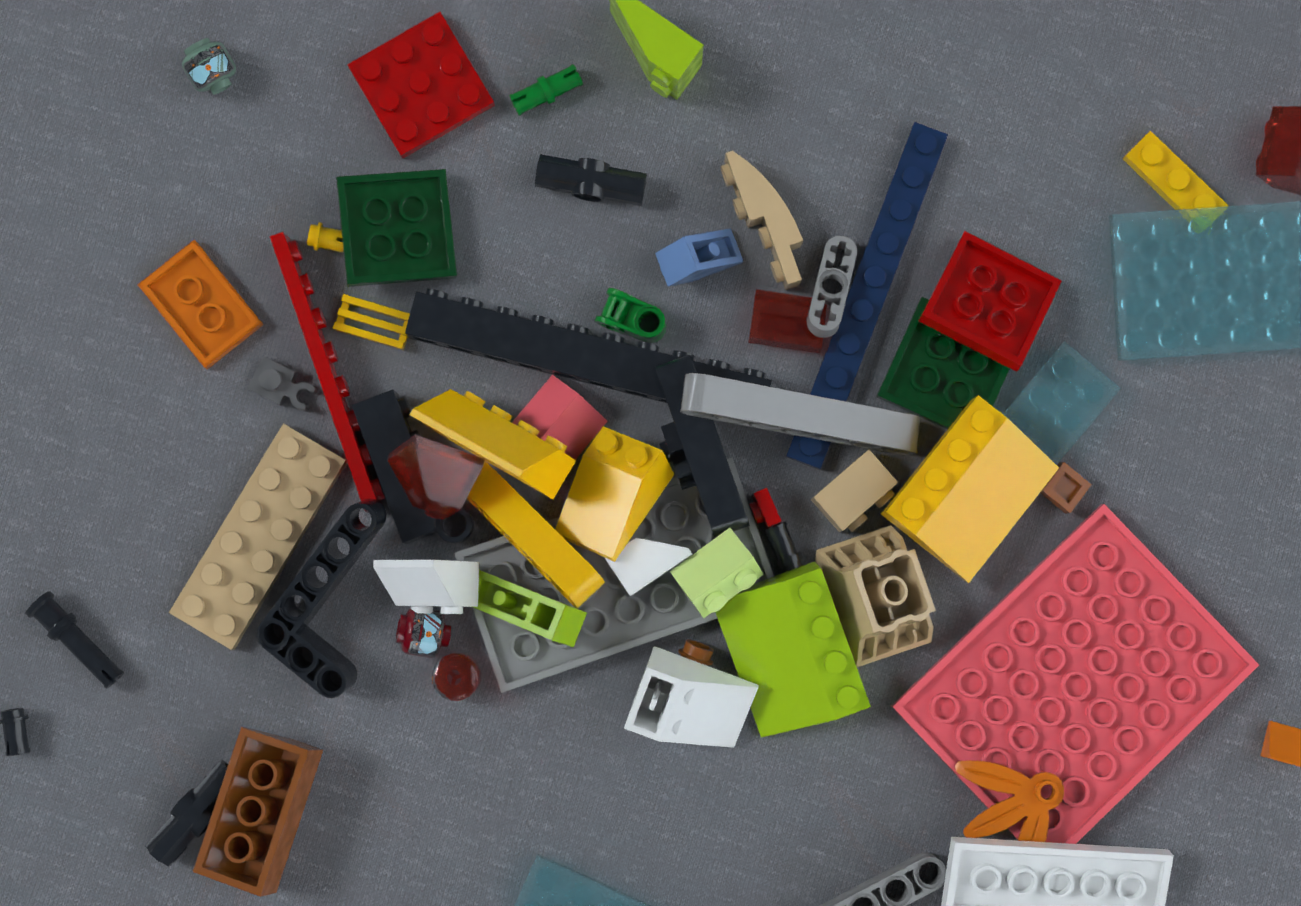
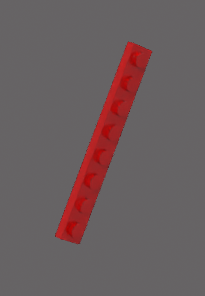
M284 232L269 236L360 500L375 499L382 504L381 500L386 498L379 478L373 479L369 465L373 464L366 443L361 445L357 433L361 429L354 410H349L345 397L350 396L349 387L343 375L337 376L333 364L339 361L332 341H325L322 329L327 327L325 318L320 307L314 308L310 295L315 294L312 281L308 273L302 275L298 261L303 260L299 244L296 239L291 241Z

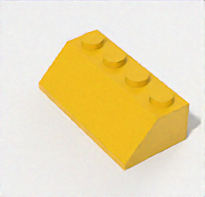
M449 389L412 409L409 415L449 441L551 499H554L576 460L564 453L567 446L549 435L545 441L538 438L539 430L520 420L518 425L509 422L512 418L509 413L493 405L491 410L484 408L483 405L486 401L469 391H466L464 396Z

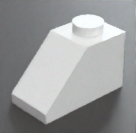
M635 538L627 543L615 562L607 558L605 559L631 597L689 558L692 553L686 547Z

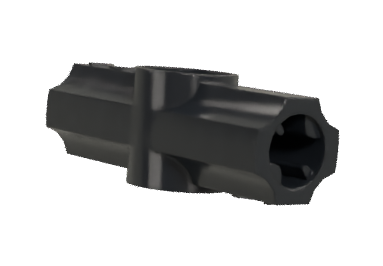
M540 154L536 169L535 187L572 193V196L585 201L603 202L606 199L642 206L647 173L610 167L608 163L597 159L579 158L578 161Z
M220 760L195 789L189 790L170 812L172 814L170 818L147 842L145 847L158 862L168 867L171 866L196 837L199 838L206 832L228 767L227 762Z

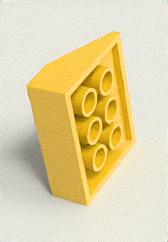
M978 395L967 404L881 515L969 583L1059 467L1006 416Z

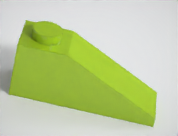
M479 570L478 607L473 608L552 641L574 648L587 612Z

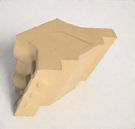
M891 525L816 550L815 562L822 569L857 667L931 643L933 624L929 613L936 610L915 549L907 551L903 537Z

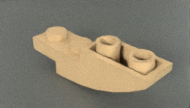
M734 151L725 153V165L720 167L726 186L733 185L737 198L732 201L738 219H745L748 228L762 223L763 227L759 228L758 232L764 249L770 248L775 261L770 262V266L776 282H783L785 290L799 286L802 278L792 250L801 248L803 238L788 207L775 188L754 166Z

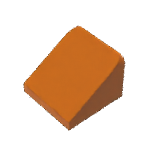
M1269 721L1260 756L1301 767V729Z

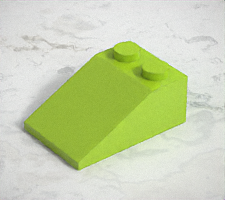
M610 0V12L645 76L651 82L650 87L665 98L670 95L678 100L702 66L704 45L639 0Z

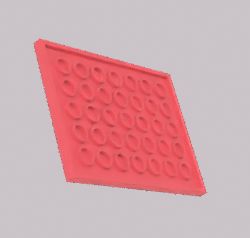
M1101 504L891 707L987 808L1002 800L1013 797L1014 794L989 790L967 780L955 770V765L958 761L971 760L996 763L1013 769L1029 779L1040 772H1050L1059 777L1064 785V797L1057 807L1049 810L1046 842L1076 844L1232 693L1259 664L1105 504ZM1044 785L1041 788L1040 793L1043 798H1048L1052 794L1050 785ZM1027 816L1007 828L1017 840Z

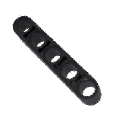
M689 354L655 366L714 537L716 538L728 528H731L734 532L749 527L750 523L714 421L680 412L685 375L697 373L691 355Z

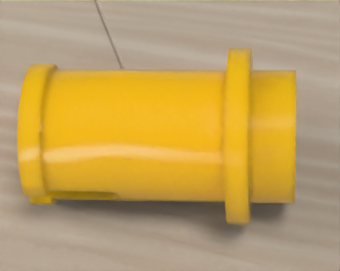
M319 222L318 225H310L307 239L308 246H313L315 251L323 248L343 252V243L339 241L342 240L341 230L324 227L322 222Z

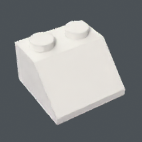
M373 560V568L396 606H411V609L416 613L431 614L433 606H441L440 614H463V607H478L479 562Z

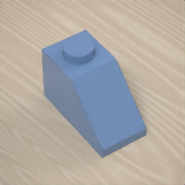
M731 228L684 236L655 253L668 287L690 283L744 262Z

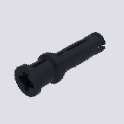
M47 591L30 605L25 614L29 618L34 617L48 631L47 636L51 640H60L108 689L117 682L115 679L122 677L124 672L76 625V616L73 613L67 614L54 601V594L51 591Z

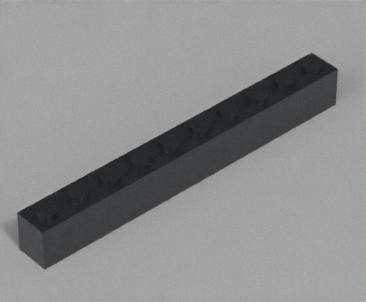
M429 288L426 294L416 291L405 331L407 337L412 340L667 403L655 366L690 354L677 350L673 351V355L658 352L659 346L639 341L637 346L623 343V337L611 333H603L602 338L589 335L588 328L575 324H568L567 329L553 326L554 320L539 315H533L532 320L517 317L518 311L507 307L497 306L496 311L482 308L483 302L471 298L462 297L461 302L447 299V293ZM690 354L698 374L771 387L772 380L765 379L766 373L762 371L744 368V372L741 373L729 370L730 364L723 361L709 359L708 364L694 361L695 356Z

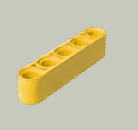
M486 461L481 462L457 484V488L465 498L575 608L578 609L605 583L592 565Z

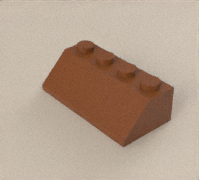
M241 727L193 872L260 897L277 893L323 749L291 738Z

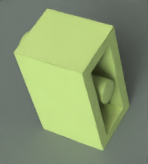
M728 528L670 571L680 588L703 618L720 610L728 600L742 590L753 586L756 580L764 575L752 554L731 528Z

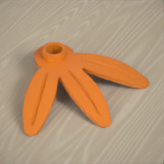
M971 760L958 761L956 763V772L967 780L989 790L1014 794L1013 797L990 806L971 820L963 830L965 837L979 838L996 834L1013 826L1027 816L1017 841L1046 842L1049 810L1057 807L1064 797V785L1059 777L1050 772H1040L1029 779L1013 769L996 763ZM1044 785H1050L1052 788V794L1048 798H1043L1040 793Z

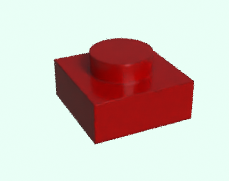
M767 488L752 494L754 502L750 503L749 506L757 524L763 522L767 529L782 522Z

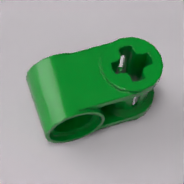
M610 287L607 289L608 299L601 315L596 316L595 323L611 331L626 334L647 343H655L663 338L667 327L664 314L659 308L638 300L618 289ZM653 316L660 321L659 327L654 332H644L640 329L642 319Z

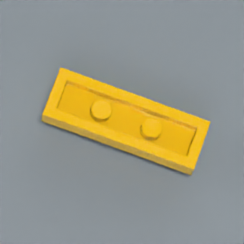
M1151 131L1122 158L1198 233L1203 232L1229 206Z

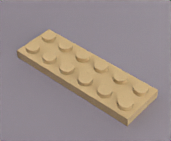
M283 423L169 613L230 650H235L347 464V460Z

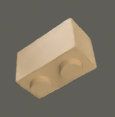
M867 450L817 493L811 501L838 532L846 528L853 532L868 519L864 514L867 509L873 504L880 508L895 495L891 489L898 482L870 450Z

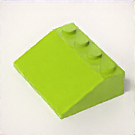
M815 561L755 583L750 588L739 592L728 600L720 610L715 612L739 678L759 685L750 709L761 738L834 721L871 707L821 567Z

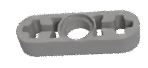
M845 236L831 238L824 248L807 317L808 329L817 337L826 338L834 335L842 319L857 256L855 243ZM837 248L844 250L840 269L833 268ZM827 279H835L840 282L842 291L837 294H829L824 291L822 283ZM824 304L831 305L828 316L830 321H828L827 325H821L820 318H818L822 314Z

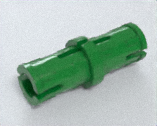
M571 64L569 67L547 78L542 75L537 78L536 83L514 94H510L509 98L514 108H516L518 116L545 102L550 105L555 102L556 97L578 86H582L583 82L579 73L576 72L575 65Z

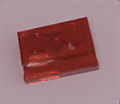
M756 289L748 343L820 353L823 338L812 334L807 326V317L812 297ZM824 304L822 314L818 317L820 318L821 325H825L827 304Z

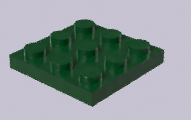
M446 169L336 177L347 287L455 279L457 277Z
M921 297L876 397L948 430L967 404L979 395L993 406L1010 368L919 322L918 320L929 301Z

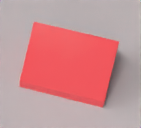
M552 375L512 423L518 425L520 420L528 423L540 431L537 437L544 441L548 435L567 446L564 453L576 460L608 421L579 393Z

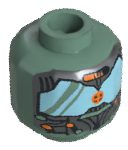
M205 38L184 50L186 56L182 60V68L197 91L205 92L211 90L212 94L216 95L232 85L229 79L236 73V65L221 42H211L209 38Z

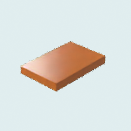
M196 240L185 246L138 284L152 304L207 370L264 325Z

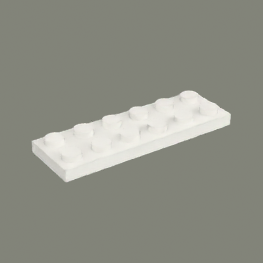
M951 837L941 906H1165L1174 855L1168 849Z

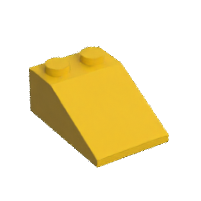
M603 426L582 456L555 530L565 540L615 562L674 476V472L663 450Z

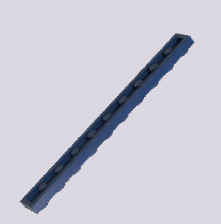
M914 122L847 295L839 328L831 337L809 395L847 401L948 134ZM794 435L786 457L820 470L831 442Z

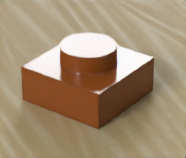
M1059 462L1057 464L1059 469L1040 493L1067 514L1072 512L1092 484L1068 464Z

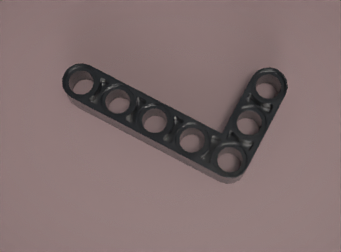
M375 499L362 500L346 509L257 629L259 644L326 698L338 697L351 688L357 680V670L349 659L307 625L383 527L386 521V510ZM361 508L370 513L372 518L370 526H366L360 521L359 511ZM339 537L348 542L350 547L348 555L341 553L338 549L337 541ZM317 566L324 568L327 572V583H323L317 578ZM296 595L301 596L305 600V611H301L296 607L294 602ZM274 623L283 628L285 633L284 639H280L275 635L273 630ZM302 647H306L312 652L313 662H308L303 658ZM331 670L340 674L342 685L333 683L330 678Z

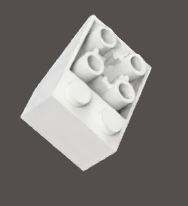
M654 646L631 705L624 729L659 742L734 748L759 685Z

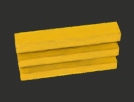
M343 294L342 305L337 313V321L333 325L334 330L404 351L408 338L405 331L410 313ZM350 305L402 320L404 324L399 326L349 311ZM346 318L400 334L399 340L345 325Z

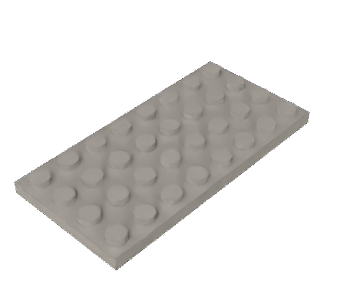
M729 458L727 460L750 523L749 527L734 531V533L752 554L764 574L756 580L755 583L774 577L735 463L733 458ZM677 477L672 478L629 542L635 538L686 547L689 548L693 555L715 539L697 486L682 490L679 479ZM559 517L547 522L555 529ZM504 536L454 553L457 561L479 562V570L574 607ZM569 541L567 542L592 565L605 581L578 608L587 612L574 648L552 641L473 608L501 693L717 619L715 612L705 618L701 616L670 573L671 570L630 597L605 557Z

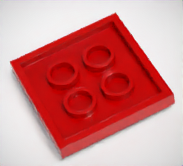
M440 11L347 64L402 159L495 106L489 92Z
M964 231L918 321L1017 372L1026 358L1062 280Z

